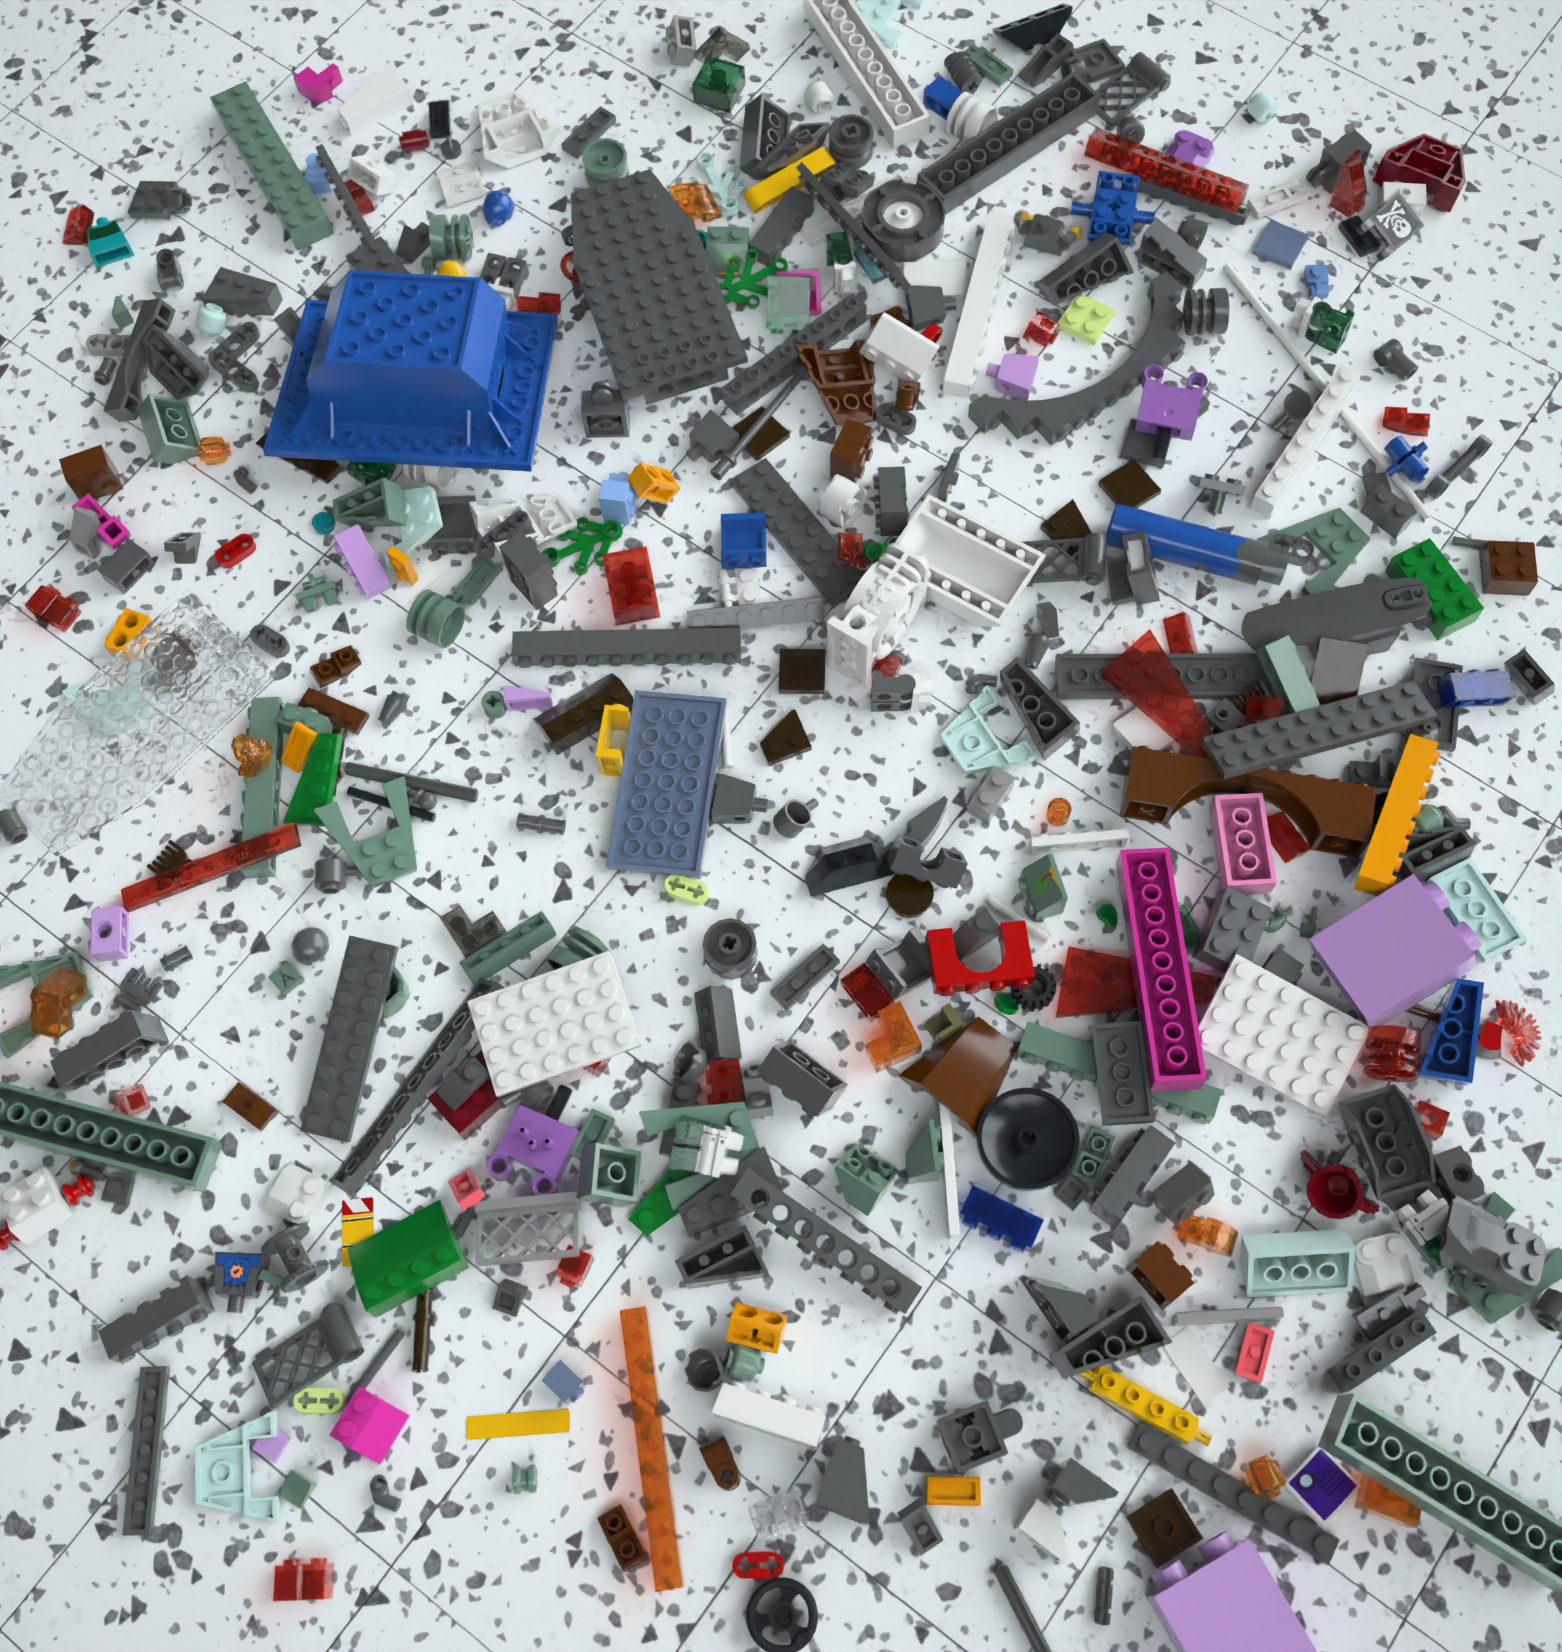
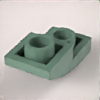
M1091 1126L1072 1174L1096 1184L1115 1137Z

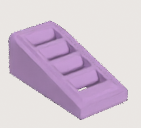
M504 686V702L508 711L553 707L550 692Z

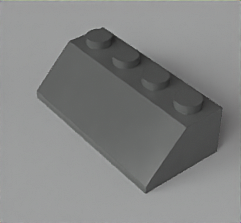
M760 94L745 105L740 170L754 180H765L787 167L784 166L764 173H753L752 171L790 133L791 115L763 94Z

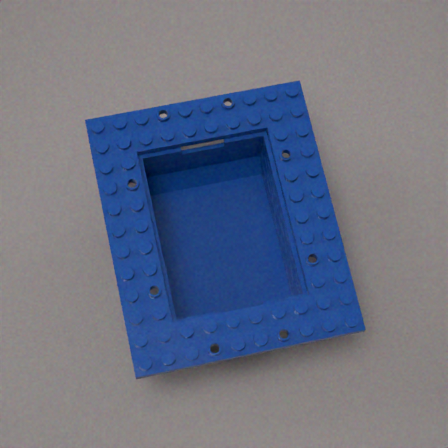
M349 270L332 289L329 301L306 300L263 447L264 456L532 472L558 325V314L507 311L505 299L482 278ZM502 370H504L503 379H502V384H501V389H500V394H499V399H498V388H499L501 373H502Z

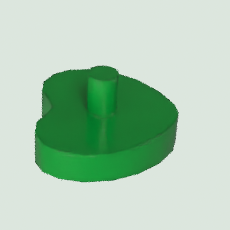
M1111 904L1099 906L1096 910L1097 918L1104 922L1106 928H1115L1118 923L1116 908Z
M997 993L994 997V1003L999 1012L1014 1015L1018 1011L1017 1003L1006 994Z

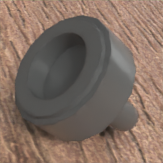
M449 135L446 136V140L441 144V152L446 159H456L462 153L460 143L455 139H451Z

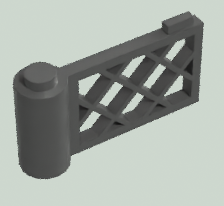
M1138 52L1125 68L1096 90L1101 96L1100 99H1105L1104 105H1099L1097 115L1111 127L1114 125L1118 127L1122 119L1126 118L1130 112L1155 92L1166 91L1171 84V75L1143 52ZM1129 74L1134 78V81H1122V78ZM1110 87H1119V93H1107V90ZM1122 87H1134L1133 93H1122ZM1136 87L1148 89L1145 93H1136ZM1107 99H1119V105H1107ZM1121 99H1133L1130 105H1121ZM1106 111H1118V115L1112 119L1106 114Z
M1091 533L1086 535L1085 538L1022 542L1041 553L1048 547L1057 549L1050 558L1046 556L1044 559L1046 561L1040 565L1026 587H1033V583L1084 581L1088 585L1096 586L1105 580L1107 537L1103 534ZM1070 546H1079V550L1072 557L1066 552ZM1063 554L1068 560L1059 567L1053 561ZM1072 563L1078 567L1077 574H1067L1064 570ZM1049 565L1056 569L1051 575H1044L1042 573Z
M328 1304L323 1308L319 1319L272 1350L270 1347H267L255 1355L256 1360L252 1362V1365L271 1408H277L338 1366L352 1362L364 1353V1348L343 1304ZM318 1329L321 1335L317 1346L307 1344L310 1334ZM293 1345L299 1346L294 1361L285 1359L288 1348ZM305 1348L315 1349L311 1364L301 1362ZM322 1351L328 1352L332 1359L324 1367L317 1366ZM270 1360H275L277 1362L272 1376L266 1375L262 1365ZM283 1362L293 1364L288 1379L278 1377ZM299 1366L309 1368L306 1378L301 1382L294 1381ZM276 1381L286 1383L283 1394L275 1398L273 1390Z

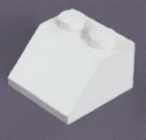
M1045 1498L1043 1500L1036 1499L1031 1502L1014 1529L1058 1564H1066L1069 1558L1061 1516L1055 1513L1058 1508Z

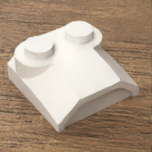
M290 1163L280 1173L270 1190L264 1209L295 1225L305 1223L311 1228L335 1185L318 1175H314Z
M1400 1232L1376 1236L1353 1243L1355 1246L1354 1269L1364 1297L1393 1290L1402 1285L1409 1287L1415 1283L1407 1256V1243L1400 1235Z

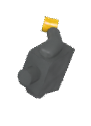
M1022 211L1018 222L1019 234L1022 236L1026 235L1023 243L1024 247L1060 257L1064 247H1069L1076 239L1080 240L1082 227L1070 226L1068 232L1061 220L1053 219L1048 215H1029Z

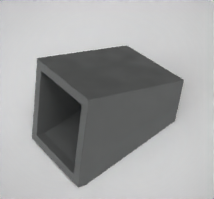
M845 1435L844 1440L840 1438L837 1440L815 1505L867 1526L869 1522L864 1448L860 1447L861 1441Z

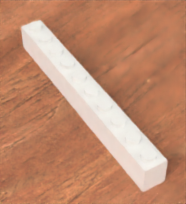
M992 211L988 213L943 381L944 394L968 398L969 391L975 388L976 377H973L974 372H979L981 360L978 357L984 353L985 342H983V338H988L990 325H987V323L992 321L994 308L991 307L992 304L997 303L999 291H996V288L1001 287L1003 274L1000 273L1001 270L1005 271L1008 258L1005 257V254H1010L1012 241H1009L1010 237L1014 238L1015 235L1014 215Z

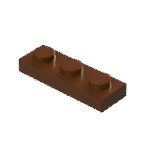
M308 687L297 705L305 709L306 707L315 709L319 714L327 716L333 725L345 728L356 735L360 734L370 717L368 712Z

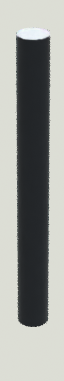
M351 786L347 789V795L391 809L386 797ZM409 805L411 816L430 822L435 821V813Z

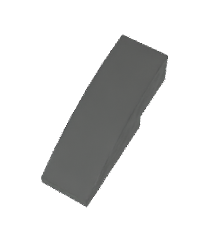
M1057 33L1047 46L1043 44L1018 75V78L1035 88L1062 66L1063 60L1069 58L1070 51L1074 49L1073 42Z
M945 796L909 820L907 822V834L904 836L919 840L924 849L942 822L947 809L948 799Z

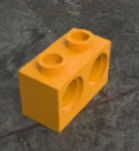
M640 463L634 467L632 473L627 477L637 495L648 500L667 504L681 489L668 469Z
M125 608L122 614L118 616L116 624L111 633L107 635L103 646L111 656L128 662L139 658L156 625L149 616Z
M737 1302L730 1317L726 1341L777 1354L784 1338L788 1315Z

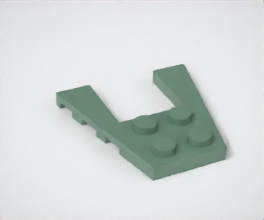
M1339 507L1260 537L1257 541L1270 544L1273 536L1279 533L1299 538L1305 536L1333 564L1303 586L1301 591L1305 595L1331 590L1371 538Z
M404 776L382 784L383 791L399 827L362 841L353 842L337 801L314 809L315 815L319 817L325 828L352 860L371 888L417 871Z
M73 952L46 957L45 960L35 962L30 960L19 965L0 966V989L32 976L44 1013L0 1033V1046L3 1056L10 1058L94 997L80 954Z
M744 1102L639 1111L648 1137L695 1120L701 1138L704 1125L723 1130L724 1126L732 1127L731 1132L744 1136L741 1151L728 1149L726 1156L738 1159L739 1164L760 1149ZM695 1173L663 1185L671 1210H676L719 1178L712 1177V1175Z
M1495 1191L1489 1195V1200L1484 1209L1489 1213L1501 1216L1503 1221H1506L1516 1210ZM1560 1247L1555 1248L1545 1259L1540 1282L1522 1297L1491 1289H1480L1473 1286L1470 1280L1453 1275L1448 1287L1486 1321L1493 1324L1562 1279V1249Z

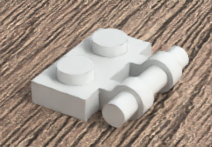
M757 568L734 569L735 577H729L726 569L719 571L718 585L722 591L720 600L724 607L762 603ZM737 587L738 594L732 595L730 588Z

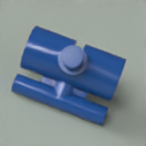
M1401 435L1395 437L1384 448L1393 460L1391 462L1392 465L1385 469L1390 477L1396 472L1400 473L1402 471L1412 483H1422L1426 479L1424 476L1428 473L1429 467L1420 457L1428 449V446L1421 442L1419 445L1411 447Z

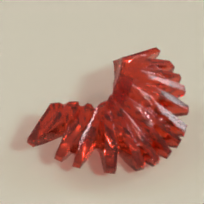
M1496 1000L1498 1023L1503 1026L1506 1033L1512 1036L1516 1043L1511 1048L1510 1054L1522 1067L1524 1066V1059L1530 1062L1532 1058L1536 1057L1533 1049H1540V1045L1535 1042V1040H1542V1037L1538 1036V1034H1541V1031L1536 1030L1540 1026H1532L1537 1020H1532L1533 1015L1531 1013L1524 1017L1526 1008L1522 1007L1518 1011L1517 1003L1513 1004L1512 1001L1502 1000L1501 1004L1499 1000Z

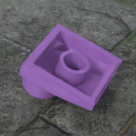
M1180 130L1175 133L1173 142L1161 160L1159 167L1193 180L1196 183L1214 155L1215 148L1209 139L1187 130Z

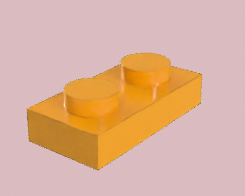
M391 546L386 553L390 560L389 564L395 571V577L404 583L406 581L413 586L419 579L410 558Z

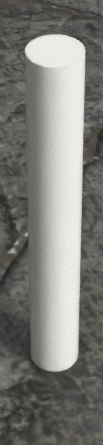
M728 702L722 735L724 768L733 767Z
M989 896L986 901L988 905L1012 921L1025 920L1027 931L1043 942L1047 943L1052 935L994 896Z

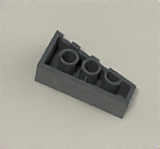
M1105 232L1037 283L1045 299L1058 305L1082 295L1087 290H1094L1106 282H1113L1118 277L1132 274L1134 271L1118 237Z
M1018 657L1000 671V682L1045 761L1079 733L1080 721Z
M127 1010L121 1013L119 1018L113 1022L102 1025L99 1031L91 1036L80 1039L79 1043L72 1048L61 1051L59 1056L50 1062L60 1087L76 1090L104 1076V1070L120 1068L126 1065V1059L138 1054L142 1057L150 1053L149 1047L157 1043L163 1046L169 1043V1040L159 1017Z
M1149 1125L1146 1131L1142 1128L1133 1139L1136 1143L1132 1150L1127 1148L1118 1160L1122 1163L1119 1169L1116 1171L1112 1168L1104 1179L1107 1183L1104 1190L1097 1189L1090 1199L1093 1205L1089 1211L1113 1229H1116L1139 1197V1194L1176 1144V1142L1152 1125Z
M765 1146L738 1165L735 1175L724 1174L678 1208L689 1238L754 1212L747 1206L743 1210L732 1203L733 1196L729 1194L746 1167L783 1192ZM756 1190L752 1193L751 1201L754 1205H761L765 1202L766 1196L762 1190Z
M186 1275L179 1280L180 1286L172 1289L167 1287L159 1292L161 1298L145 1301L138 1305L137 1313L134 1315L133 1313H126L100 1329L98 1333L109 1360L120 1363L128 1362L136 1357L135 1353L143 1349L149 1350L159 1345V1340L182 1333L184 1327L191 1323L198 1324L206 1320L208 1314L215 1310L204 1284Z
M1141 1295L1048 1356L1061 1377L1066 1379L1161 1348L1172 1343V1341Z

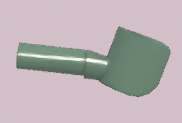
M424 256L421 267L426 269L424 275H430L431 271L434 272L436 270V264L432 258Z
M1312 907L1308 923H1301L1300 937H1313L1317 929L1315 919L1318 907Z

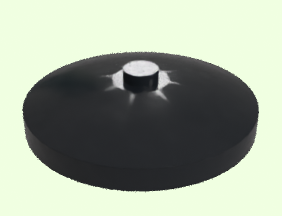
M1017 1088L997 1096L986 1107L978 1123L976 1145L983 1165L996 1180L1013 1189L1037 1191L1053 1186L1068 1174L1078 1155L1080 1137L1073 1114L1060 1099L1040 1089Z

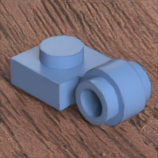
M1305 265V286L1309 287V298L1314 299L1315 296L1321 300L1328 298L1329 278L1327 265Z

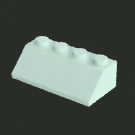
M1346 1229L1241 1235L1240 1258L1247 1297L1352 1291L1355 1246Z

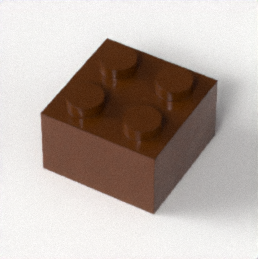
M846 419L830 453V478L833 479L838 474L854 483L858 479H862L865 472L864 465L866 461L870 462L873 455L871 446L874 437L871 436V426Z
M102 445L59 459L65 481L79 500L88 493L94 499L123 489L118 470Z
M1487 541L1479 554L1483 594L1529 596L1538 583L1535 543Z
M1157 1241L1139 1256L1127 1270L1163 1311L1195 1282L1191 1279L1193 1277L1191 1272L1184 1265H1179L1173 1259L1174 1253L1166 1244L1161 1245Z

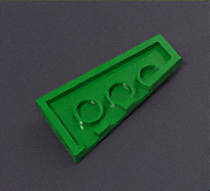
M332 733L317 734L285 815L284 824L325 827L319 817L315 815L314 809L330 804L333 801L343 739L342 735Z
M696 1140L690 1144L628 1218L646 1236L679 1213L678 1208L671 1210L663 1185L698 1173L695 1170L700 1144Z

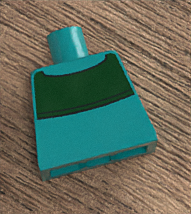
M99 217L96 220L97 225L88 228L89 254L97 268L135 256L116 220L109 221L106 217Z

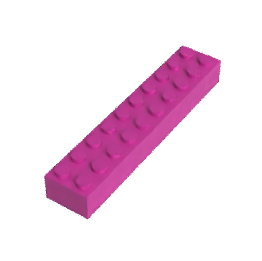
M1169 847L1120 850L1116 867L1139 1021H1142L1151 1092L1201 1089L1207 1080Z

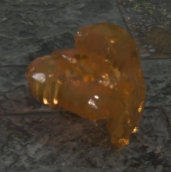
M241 733L233 738L231 742V748L236 760L242 762L238 771L239 776L244 775L246 778L258 776L271 762L272 747L266 739L260 738L256 741L251 736L249 737Z

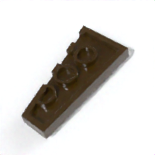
M268 432L255 443L261 449L264 447ZM278 457L326 484L330 483L343 470L335 460Z

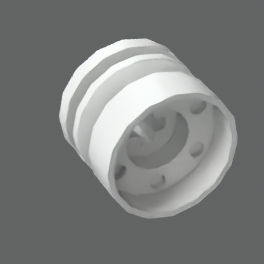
M964 92L956 99L948 114L946 131L957 138L963 137L964 142H967L996 123L998 109L986 101L980 103L978 97L973 96L969 92Z
M403 464L404 475L407 479L419 483L426 482L427 485L441 490L448 487L457 468Z

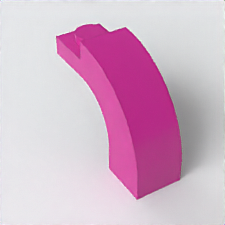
M89 493L71 506L73 510L77 506L85 510L91 509L98 515L101 526L97 528L98 534L96 536L111 550H115L131 537L127 528L115 516L111 517Z

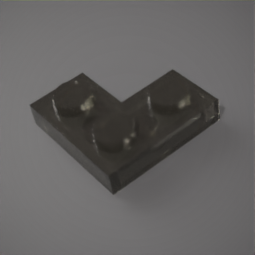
M719 27L696 50L694 56L696 60L711 67L722 54L738 62L750 50V46L746 41Z
M461 905L439 917L465 958L507 933L494 911H491L474 923L470 921Z

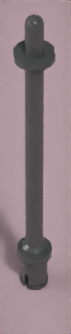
M796 365L794 367L795 375L734 448L720 456L721 460L710 471L716 480H722L728 470L735 467L737 464L736 457L800 381H808L811 378L804 365Z

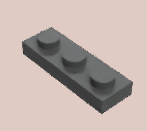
M600 106L561 144L562 150L578 159L589 143L599 139L616 122V115Z
M822 944L770 991V995L788 1011L840 964V959L827 946Z
M674 1080L668 1108L695 1106L699 1084ZM692 1121L663 1131L659 1150L660 1155L680 1158L687 1149Z

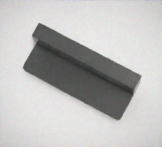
M708 986L694 993L701 1048L706 1053L707 1064L712 1065L723 1059H742L732 989Z

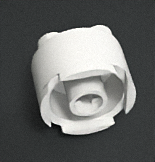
M836 474L827 489L822 490L818 496L820 515L842 528H845L844 526H852L863 511L860 506L862 502L866 503L867 490L851 480Z

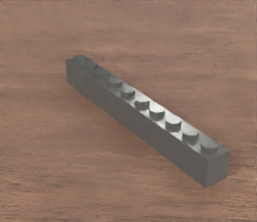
M741 629L513 631L511 656L514 665L521 668H529L531 666L550 668L560 665L566 667H575L576 665H587L589 667L610 665L617 667L623 664H632L634 666H643L644 664H655L658 666L679 664L685 666L690 663H701L702 665L724 663L732 665L741 663Z

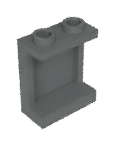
M475 495L437 497L443 527L432 536V539H429L432 553L438 555L455 553L467 555L469 553H476L474 544L478 539V535L469 507V502L477 501Z
M917 927L910 929L904 938L882 950L874 949L865 961L871 972L877 976L885 990L895 1000L931 980L925 937Z

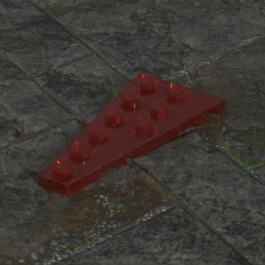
M1149 629L1102 672L1101 676L1190 754L1198 755L1200 758L1210 759L1201 743L1203 737L1214 735V732Z
M1068 946L1055 1018L1130 1011L1133 1008L1138 1010L1131 960L1129 958ZM1189 971L1194 1003L1210 1002L1213 996L1216 976Z

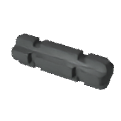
M1101 1566L1098 1568V1579H1100V1582L1097 1583L1095 1603L1097 1611H1095L1094 1622L1107 1626L1110 1624L1111 1618L1109 1609H1111L1113 1585H1111V1581L1114 1579V1570L1110 1567Z

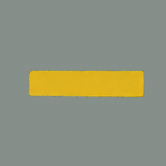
M569 1409L468 1416L466 1418V1438L468 1440L566 1433L570 1431Z

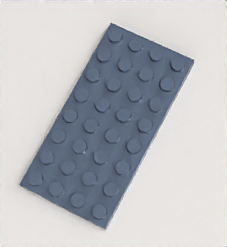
M635 690L606 861L607 869L668 876L679 875L701 879L727 708L726 698Z

